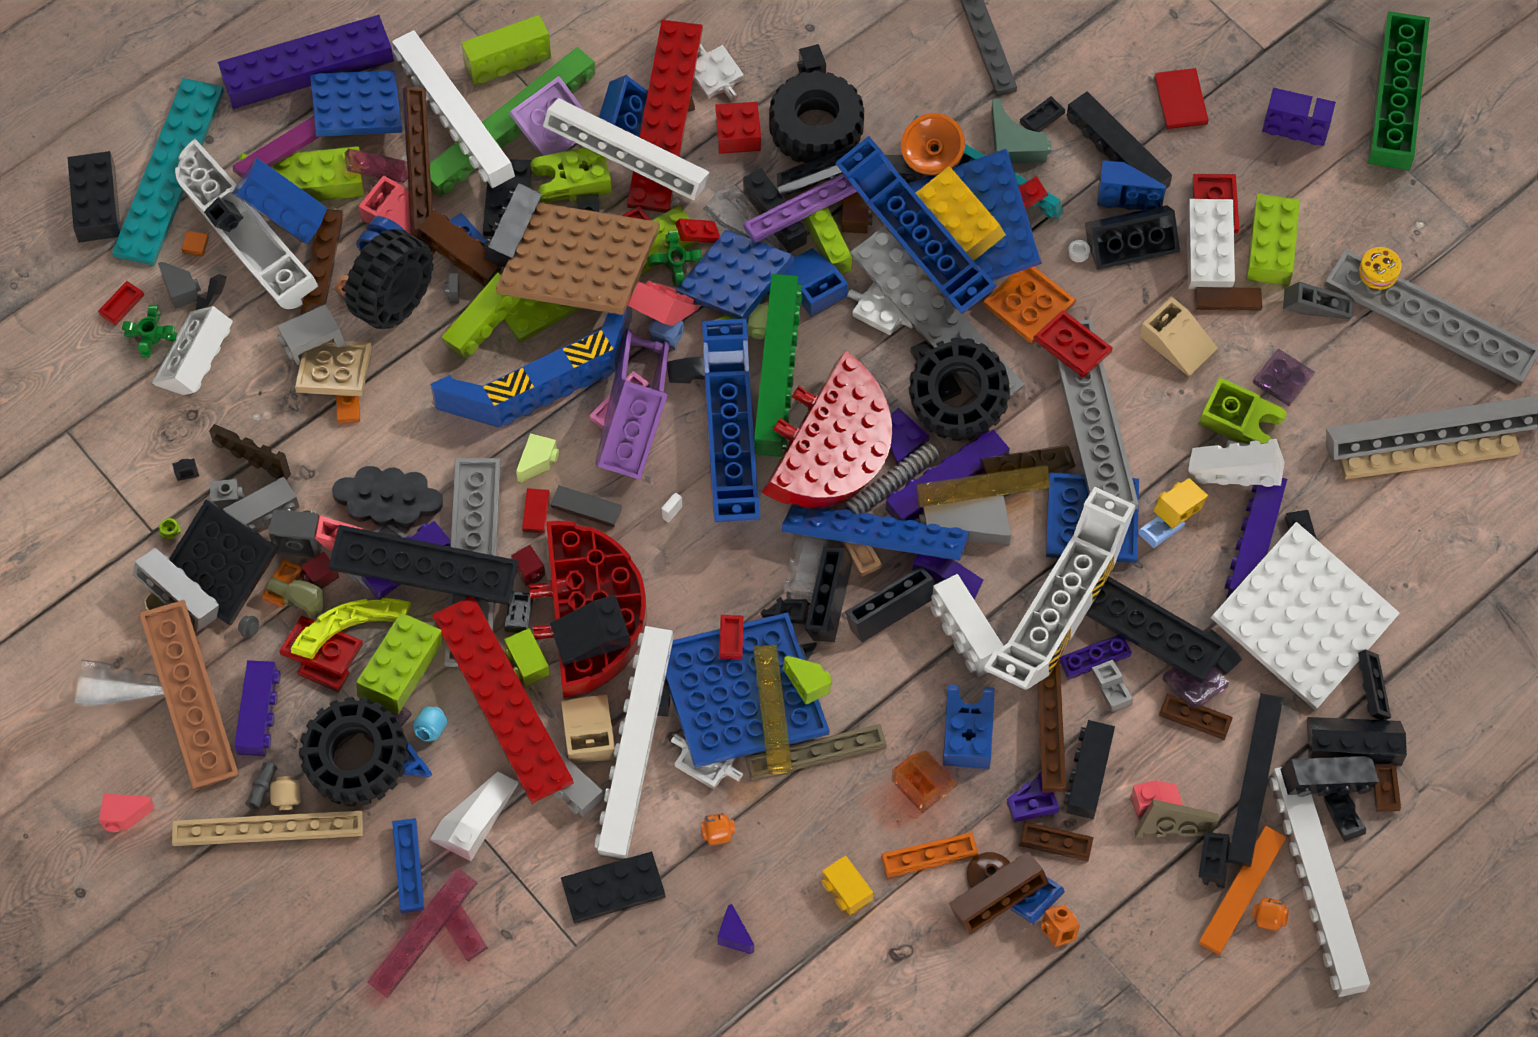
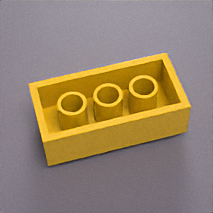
M950 166L916 192L917 196L973 261L1006 236L1000 224Z

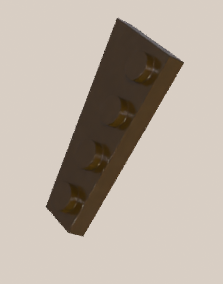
M213 424L209 432L212 443L217 447H224L230 450L237 458H245L252 466L267 470L269 475L276 479L284 477L287 480L291 475L285 453L278 451L277 454L271 452L270 447L266 445L258 447L252 439L247 437L241 440L237 433Z
M1068 445L979 458L992 496H1009L1048 479L1049 473H1062L1076 467Z

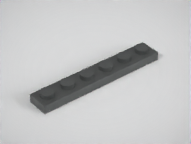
M960 0L996 96L1016 92V82L984 0Z

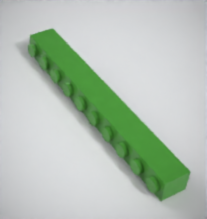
M576 47L485 119L482 124L502 149L508 143H512L522 133L521 129L509 115L511 110L558 76L571 93H575L579 86L586 81H590L596 74L595 61L580 48ZM459 141L430 163L431 191L439 198L445 193L451 192L455 185L460 181L466 180L470 173L475 170L469 161V155H464L461 151Z

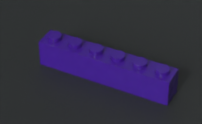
M994 429L988 433H982L972 444L962 446L958 453L952 457H945L938 466L927 469L920 478L910 480L903 489L889 494L886 499V511L891 517L898 520L918 519L919 514L923 512L924 505L942 503L983 476L984 471L979 458L1009 454L1010 448Z
M1282 478L1281 486H1252L1251 492H1254L1255 496L1254 499L1249 498L1246 511L1250 512L1248 518L1244 517L1241 530L1245 532L1243 538L1238 537L1235 550H1239L1238 557L1233 556L1230 569L1234 570V572L1226 580L1224 589L1228 590L1226 598L1235 591L1267 555L1288 479Z

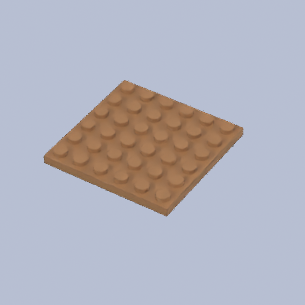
M538 203L513 258L507 262L496 286V293L624 315L660 230V222Z

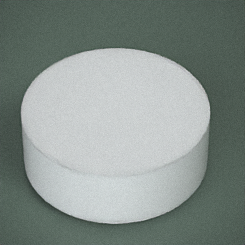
M1075 240L1070 243L1068 256L1071 260L1083 262L1089 257L1090 247L1085 241Z

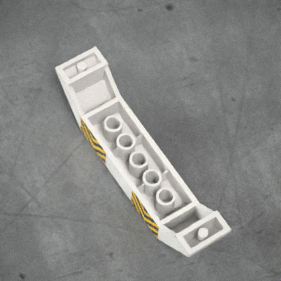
M1097 487L1093 488L1084 503L1074 535L1009 642L999 650L995 649L984 667L985 671L1024 690L1029 689L1050 675L1114 568L1136 505Z

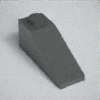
M1297 282L1284 289L1283 309L1303 315L1352 319L1354 299L1352 297L1303 282Z

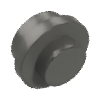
M244 616L238 624V631L245 638L252 637L259 630V620L255 616Z

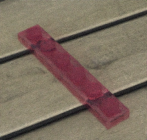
M457 867L367 983L388 998L478 883Z

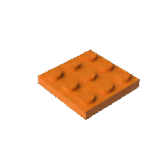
M1034 266L1012 274L983 301V306L1032 345L1035 342L1033 340L1034 335L1062 310L1067 312L1075 304L1076 299Z

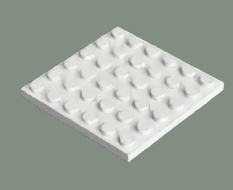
M1296 522L1210 618L1312 709L1316 710L1359 661L1358 652L1365 649L1368 650L1400 613Z

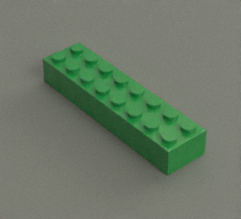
M1391 11L1387 13L1383 28L1367 164L1410 170L1415 157L1430 17Z
M772 274L754 437L755 455L782 457V449L786 450L787 439L772 429L779 418L788 424L790 420L789 411L792 401L791 392L794 381L795 353L798 342L800 306L802 303V284H798V276Z

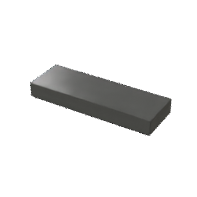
M558 485L551 502V508L611 527H615L622 510V505L560 485Z

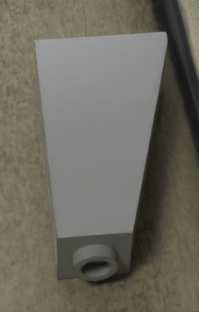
M1003 495L924 505L922 514H919V523L927 524V526L929 524H938L940 527H958L969 531L968 541L1010 545L1011 531Z

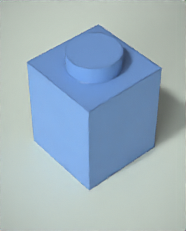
M652 319L649 325L651 341L663 343L664 340L668 341L669 348L675 350L684 333L683 321L670 326Z

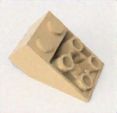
M1173 297L1168 299L1142 324L1140 338L1188 377L1218 350V347L1189 310Z
M607 694L561 700L568 759L574 765L616 760V757H614L615 747Z

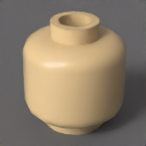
M292 776L276 777V781L270 784L271 804L279 807V811H292L293 806L301 802L300 782L294 780Z

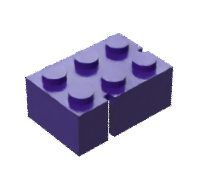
M1273 87L1262 132L1324 146L1336 102L1317 98L1313 116L1310 117L1308 114L1313 96Z

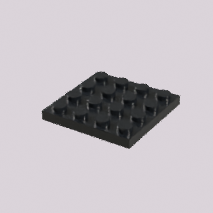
M206 499L169 560L177 568H181L193 582L198 583L208 596L213 597L219 604L217 617L228 625H232L276 555L279 547Z

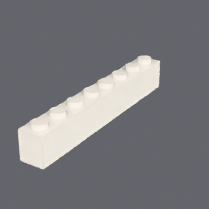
M560 98L548 108L543 127L692 200H695L704 190L709 171Z

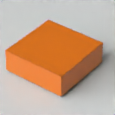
M187 231L181 248L182 253L204 256L209 239L208 234Z

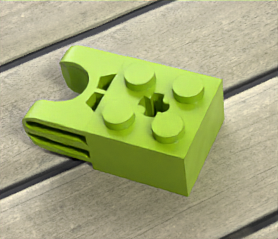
M586 147L539 156L531 161V170L536 176H549L553 178L552 181L542 184L538 189V192L542 194L539 200L542 203H552L567 199L575 201L577 200V195L599 194L600 196L612 193L611 178L606 158Z
M1219 377L1198 424L1236 442L1250 444L1251 441H1259L1260 444H1267L1269 439L1272 438L1261 431L1259 424L1268 422L1279 425L1285 421L1287 413L1280 406L1260 398V395Z

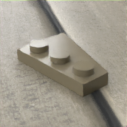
M1152 799L1135 829V837L1142 838L1144 834H1156L1157 837H1166V834L1179 833L1181 837L1204 836L1205 832L1212 833L1219 822V815L1213 812Z

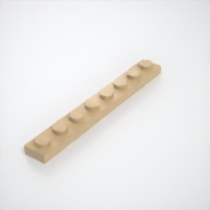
M1515 432L1345 458L1340 459L1344 478L1347 480L1519 455L1520 448Z
M363 811L173 821L172 844L173 846L363 836Z

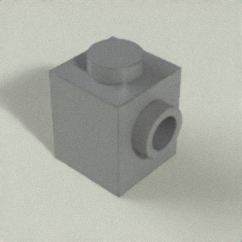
M237 479L210 481V501L220 508L224 509L244 498L243 487H239Z

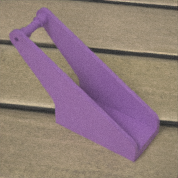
M626 329L596 457V466L641 479L668 395L664 393L669 349L668 341L664 340L663 343L652 342L632 334L631 329ZM630 344L634 346L639 345L651 349L652 352L659 353L652 389L626 381Z

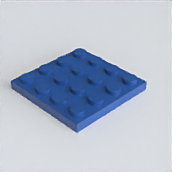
M395 70L318 73L310 75L316 137L402 133Z
M725 230L687 275L685 280L677 287L676 292L695 299L694 302L735 319H747L770 291L772 274L783 275L795 260L792 254L760 242L754 243L750 238Z
M1049 473L1046 557L1060 558L1074 535L1084 503L1089 497L1084 475ZM1132 478L1139 503V478ZM1139 505L1138 509H1135L1116 562L1137 563Z

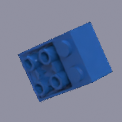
M1103 160L1097 205L1107 208L1120 207L1128 210H1146L1160 207L1163 205L1166 185L1124 162Z
M813 248L795 257V261L783 274L798 276V284H802L801 304L810 317L848 296L847 281L834 265Z

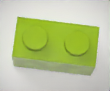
M530 628L504 639L506 648L503 651L508 660H512L515 666L513 669L518 679H522L525 686L550 675L549 665Z

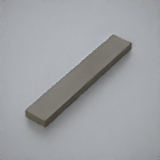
M881 724L746 756L745 760L751 781L884 749L887 747Z

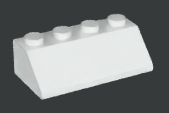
M214 306L191 311L152 384L181 395L197 392L201 387L203 376L211 368V361L221 349L220 345L223 339L230 333L229 328L233 321Z

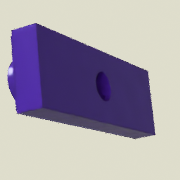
M1117 635L1061 656L1060 664L1069 680L1092 671V667L1110 660L1117 662L1130 657L1132 652L1125 638Z

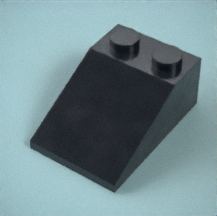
M616 594L592 601L550 623L563 665L630 646L629 634Z

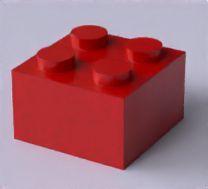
M758 101L715 104L719 154L761 151Z

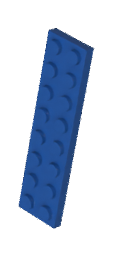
M795 504L791 505L782 523V532L959 561L969 539V531L958 527H940L938 524H929L927 526V524L918 523L914 520L902 521L894 517H879L870 513L854 514L850 510H836L829 507L801 508V505Z

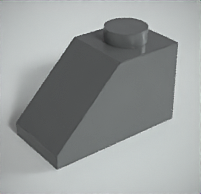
M165 262L158 263L175 309L196 302L199 296L198 292L201 291L197 278L192 279L190 272Z

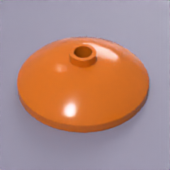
M928 113L916 118L907 126L901 139V152L907 165L915 172L927 176H937L949 166L953 169L961 160L965 150V137L959 124L953 118L940 113ZM933 147H939L938 151H932Z

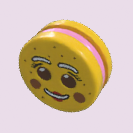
M1371 248L1365 252L1361 259L1359 276L1363 283L1370 288L1378 290L1390 288L1398 280L1402 268L1401 260L1389 248Z

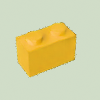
M1188 478L1182 483L1177 482L1169 492L1164 491L1156 500L1157 505L1154 512L1174 529L1200 511L1209 495Z
M846 855L822 870L821 883L827 892L834 894L837 906L841 911L845 910L849 916L873 900V891Z

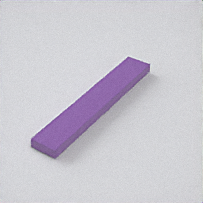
M841 174L743 223V227L753 242L756 243L857 191L844 174Z

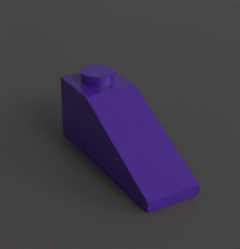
M917 554L913 562L912 571L922 566L932 576L935 584L958 574L974 600L983 583L982 578L952 559Z

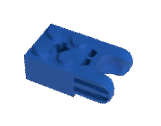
M948 685L943 766L990 769L995 694L993 687L984 688L983 697L978 703L966 704L960 698L959 686Z

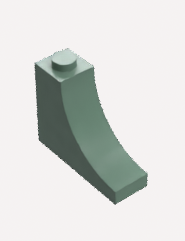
M1001 98L992 99L991 114L995 152L1007 149L1011 163L1047 162V155L1051 154V141H1047V133L1035 132L1019 126L1005 112Z

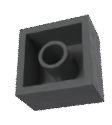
M282 508L281 510L273 509L269 537L271 542L279 547L276 554L304 557L318 556L321 552L322 544L314 537L319 514L308 510L297 512L288 508Z

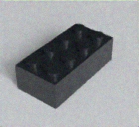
M106 151L67 157L73 229L78 243L118 237L121 232L116 171L111 152Z

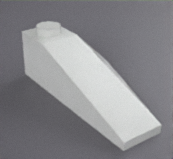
M500 772L495 773L441 820L430 841L472 861L517 787L518 781Z

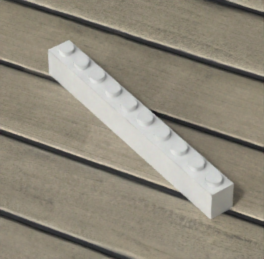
M413 30L392 41L394 47L392 53L397 62L401 61L405 74L412 76L411 80L415 87H424L426 89V101H430L432 111L435 115H440V121L445 128L448 127L450 129L449 132L452 139L459 141L461 151L464 155H469V161L473 168L479 169L478 172L483 182L487 181L494 188L515 177L512 164L416 32Z
M645 626L644 633L640 632L638 646L641 647L639 655L635 654L633 668L636 669L635 676L630 677L628 685L631 695L630 699H626L623 712L627 714L625 721L620 723L619 735H622L620 744L616 743L614 757H617L615 766H611L609 779L612 780L611 789H606L604 802H607L606 811L601 812L599 824L603 825L601 834L597 833L595 848H598L600 856L622 860L628 858L674 639L672 630Z
M1282 767L1275 768L1272 777L1269 779L1272 791L1276 792L1278 798L1276 799L1277 810L1283 814V829L1286 835L1289 834L1291 841L1289 843L1292 856L1296 857L1298 863L1296 864V872L1304 883L1303 895L1305 900H1309L1311 906L1309 909L1311 921L1313 923L1316 922L1318 929L1316 931L1317 941L1319 945H1323L1325 952L1323 953L1324 964L1331 971V987L1337 991L1338 997L1366 992L1370 981L1312 795L1310 794L1305 797L1288 795L1280 770Z

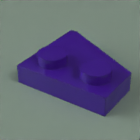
M899 407L891 413L892 439L890 449L892 448L896 465L903 462L905 458H908L910 454H913L914 451L929 441V435Z
M1042 771L1038 773L1034 780L1028 781L1023 785L1020 791L1013 793L1007 798V806L1014 823L1059 812V805L1054 792L1042 793Z

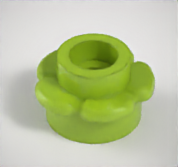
M172 518L164 519L159 525V535L168 540L175 539L176 535L181 532V526Z

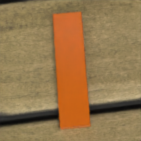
M970 832L881 853V859L886 877L890 878L974 858L979 853L973 833Z

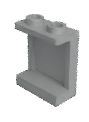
M326 304L277 326L280 331V335L277 336L282 348L285 347L284 350L288 359H294L296 365H300L299 354L332 339L337 348L346 345L340 329Z

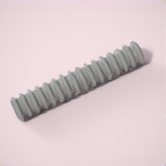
M926 442L919 450L914 451V454H910L909 458H905L903 462L898 463V466H894L893 470L890 469L887 474L882 475V478H878L877 482L874 481L871 483V486L866 487V490L863 489L861 494L858 493L855 495V498L850 499V502L847 501L845 509L850 510L854 514H863L865 511L870 510V507H874L881 499H885L886 495L897 490V487H901L902 483H906L908 479L913 478V475H917L918 471L921 472L924 467L929 466V463H933L934 459L937 460L939 458L937 448L932 443Z

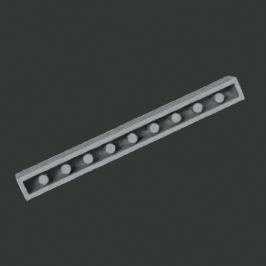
M1538 395L1326 428V448L1333 460L1538 429Z

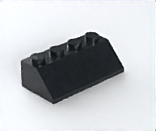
M1168 205L1085 223L1087 242L1097 270L1180 252L1175 210Z
M1307 717L1308 759L1372 756L1374 764H1396L1402 766L1407 756L1406 732L1401 721Z

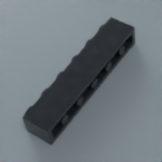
M1088 91L1068 104L1066 116L1069 122L1076 125L1081 130L1083 136L1090 139L1095 144L1097 150L1104 153L1110 161L1124 162L1166 185V189L1170 187L1172 174Z

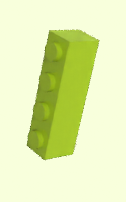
M828 207L804 218L803 220L820 255L834 265L841 274L851 271L852 256Z
M499 273L493 277L441 337L450 350L466 360L477 351L481 343L491 335L494 328L504 320L508 312L521 299L496 293V286L501 277Z

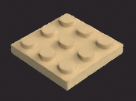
M330 340L302 353L295 385L296 393L362 396L372 350L371 342L344 341L346 345L337 348L334 341Z

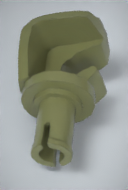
M275 577L269 580L267 590L283 596L285 605L291 606L294 604L305 610L308 619L314 620L322 613L324 592L320 587L301 580H294L291 584L278 580Z

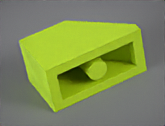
M791 656L784 657L783 670L805 705L830 694L832 678L829 672L824 671L820 664Z

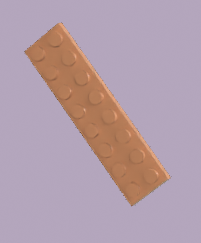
M185 600L139 613L193 790L239 776Z

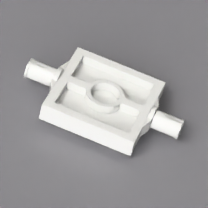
M700 44L699 58L694 76L695 81L708 99L717 94L725 93L730 101H733V98L736 100L738 96L732 88L735 84L744 80V74L723 45L710 52H706L702 44Z
M875 282L864 294L853 289L849 291L848 297L858 301V305L853 310L852 317L888 335H891L900 324L911 329L914 328Z
M677 734L672 738L671 742L682 748L681 755L675 762V767L715 790L721 779L726 777V775L738 782L742 778L743 773L732 767L736 758L694 768L686 740Z

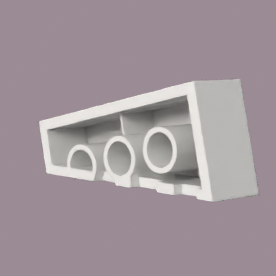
M1269 439L1267 444L1251 441L1249 446H1240L1238 443H1233L1227 448H1222L1219 445L1192 448L1188 472L1191 480L1197 484L1281 486L1285 462L1277 439Z

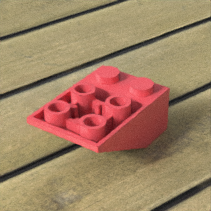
M383 175L358 206L361 220L369 224L375 216L386 217L411 234L409 191Z
M638 281L627 305L670 326L675 325L699 310L700 307L693 303L695 299L684 294L681 295L676 292L677 290L669 286H663L651 281H647V283Z

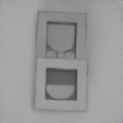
M1113 660L1092 667L1097 684L1112 712L1133 704V698L1124 685L1123 676Z

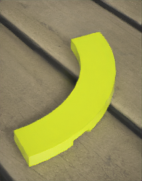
M382 598V600L368 601L367 599H361L339 605L320 615L314 623L306 627L291 647V653L313 659L321 646L338 632L365 622H395L400 613L408 615L411 602Z

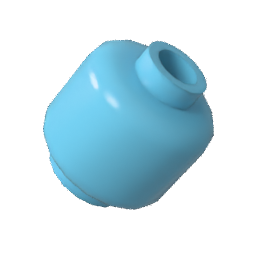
M424 707L414 720L413 728L419 739L435 741L441 736L448 722L440 708Z

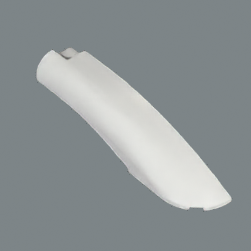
M194 139L183 149L178 157L179 164L175 168V173L179 185L240 261L282 308L294 309L303 304L301 298L318 287L313 275L287 248L261 215L232 194L237 184L200 143ZM218 197L232 202L244 217L238 226L230 232L215 227L204 213Z

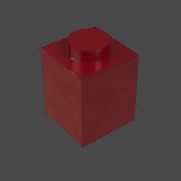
M531 545L511 555V559L519 560L517 573L526 586L539 582L545 576L544 564Z
M322 552L301 566L303 571L302 580L314 584L321 589L338 579L339 575L337 571L329 570L330 559L325 552Z

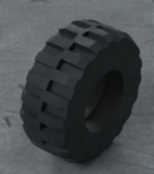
M813 71L812 73H800L797 77L793 76L786 80L785 85L781 84L777 88L776 94L772 96L770 101L769 130L773 136V142L778 148L780 147V151L784 155L791 156L792 160L799 163L800 161L809 162L854 144L858 145L864 130L865 111L863 100L857 94V89L852 84L849 85L847 80L837 77L833 73ZM809 110H823L830 113L835 120L825 126L813 127L804 124L798 117Z
M389 229L372 238L371 242L365 245L360 255L356 257L354 265L348 273L349 277L345 284L346 293L344 297L349 311L376 329H390L394 325L401 324L420 304V300L425 295L428 284L431 281L434 264L432 263L433 255L428 245L400 229Z
M951 338V342L944 344V341L936 343L937 347L934 349L928 348L923 352L924 357L918 359L914 364L915 370L911 372L909 378V396L919 421L930 432L934 431L939 437L944 439L951 437L953 441H961V438L972 440L976 438L975 435L988 433L991 426H996L1001 421L1000 417L1002 414H1005L1008 408L1007 402L1010 399L1008 375L999 356L994 351H990L987 345L983 343L977 344L973 339L966 338L965 341H959V338ZM955 372L971 373L980 382V394L974 402L964 407L948 406L943 403L939 396L941 382L948 375Z
M348 697L344 699V702L339 703L338 700L331 702L330 707L325 710L321 708L316 712L318 716L314 720H309L306 725L308 730L306 733H302L300 742L303 744V747L299 749V757L302 760L301 767L303 772L322 796L328 797L337 804L343 802L346 806H355L358 802H361L362 805L371 804V800L374 798L382 799L386 796L384 793L388 789L393 790L397 786L396 780L398 777H403L405 773L403 765L408 762L409 754L406 751L408 741L399 722L383 705L378 702L372 703L367 698L361 697L359 701H356L354 697ZM356 733H363L372 737L374 751L365 765L354 770H342L336 766L334 753L338 744L344 738Z

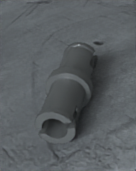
M263 762L257 779H254L252 782L253 788L245 803L248 807L260 809L266 792L270 791V782L277 770L275 764Z

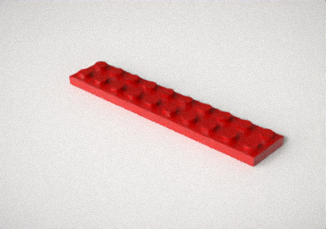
M661 20L639 138L680 157L703 25ZM633 171L627 208L634 209L640 206L643 210L666 213L670 211L674 191Z
M468 597L432 614L437 628L442 630L441 634L531 804L574 784L571 774L476 599Z

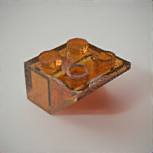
M927 750L910 755L892 770V782L922 814L958 785Z

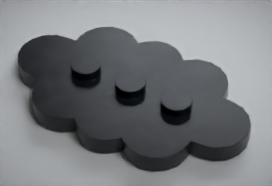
M365 466L357 471L354 478H341L332 487L334 500L339 504L347 506V513L351 519L358 522H365L371 519L378 526H387L394 523L399 527L409 528L417 524L421 516L436 515L443 507L441 493L436 489L428 488V481L422 473L409 472L404 474L395 467L381 471L375 466Z

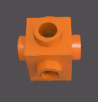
M1066 904L1046 910L1041 923L1043 933L1049 937L1055 947L1075 941L1080 927L1075 914L1069 910Z

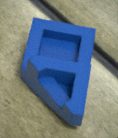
M408 742L406 751L409 757L408 762L403 765L405 768L404 775L431 777V771Z

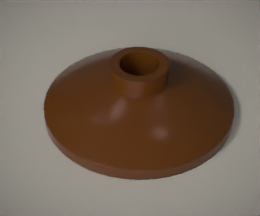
M995 852L979 854L970 862L967 869V880L970 887L973 888L979 882L990 877L991 875L987 873L988 869H994L996 872L1010 864V861L1003 855Z

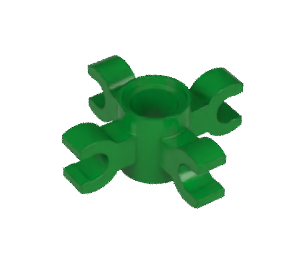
M668 231L666 242L669 251L666 254H651L648 257L649 266L664 264L668 269L672 270L673 285H680L685 280L682 264L684 262H699L702 259L701 250L686 252L683 247L678 245L677 231ZM671 254H676L680 262L673 261Z
M149 305L147 317L141 319L138 324L123 321L122 330L125 331L124 336H141L142 339L138 347V351H141V357L150 358L152 345L157 344L161 338L168 341H176L177 332H174L175 326H158L157 323L161 312L158 311L157 305Z

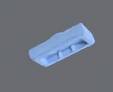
M1158 516L1143 526L1138 534L1155 548L1181 530L1185 522L1172 529Z

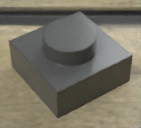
M449 273V282H445V295H449L450 303H459L458 273Z

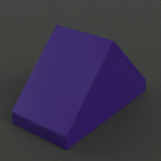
M730 904L727 906L718 934V945L751 954L754 952V943L734 906Z

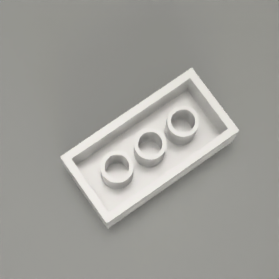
M1189 199L1186 208L1188 290H1195L1196 287H1233L1235 283L1233 199Z
M956 574L933 586L930 608L936 618L939 617L942 621V628L946 635H951L956 651L959 654L962 653L965 657V664L971 673L974 672L977 678L989 673L984 670V667L995 649L999 650L1003 647V644L959 575Z

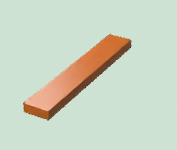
M1265 826L1256 841L1251 867L1242 866L1201 937L1200 945L1218 955L1222 953L1284 844L1286 836Z

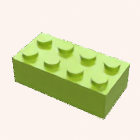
M540 14L461 42L464 66L473 85L486 83L488 80L505 76L510 72L525 69L530 65L538 62L541 63L551 58L549 33Z
M359 146L297 152L274 165L275 171L317 201L365 196Z
M1257 194L1253 208L1246 280L1290 285L1294 270L1300 199Z
M400 613L357 680V697L370 699L372 703L378 702L386 710L399 715L442 646V630L404 613Z

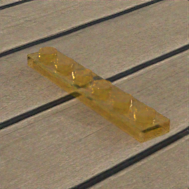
M1042 465L915 485L918 507H926L1050 488L1048 466Z
M777 645L754 646L753 653L768 775L792 773Z

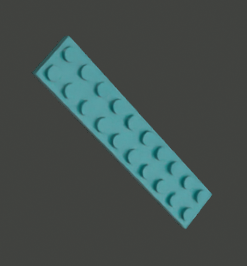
M186 78L182 79L112 251L114 257L155 266L184 193L175 173V168L179 164L178 157L183 149L194 139L203 146L224 93L223 86Z

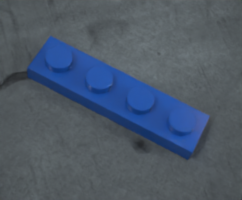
M416 818L392 821L401 913L425 911Z

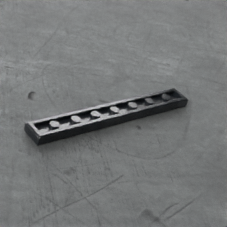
M1260 694L1227 863L1251 867L1284 697Z

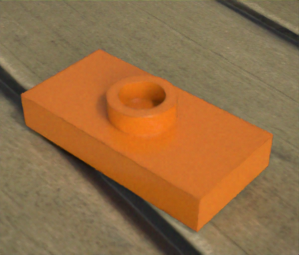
M336 395L338 424L360 422L359 396Z

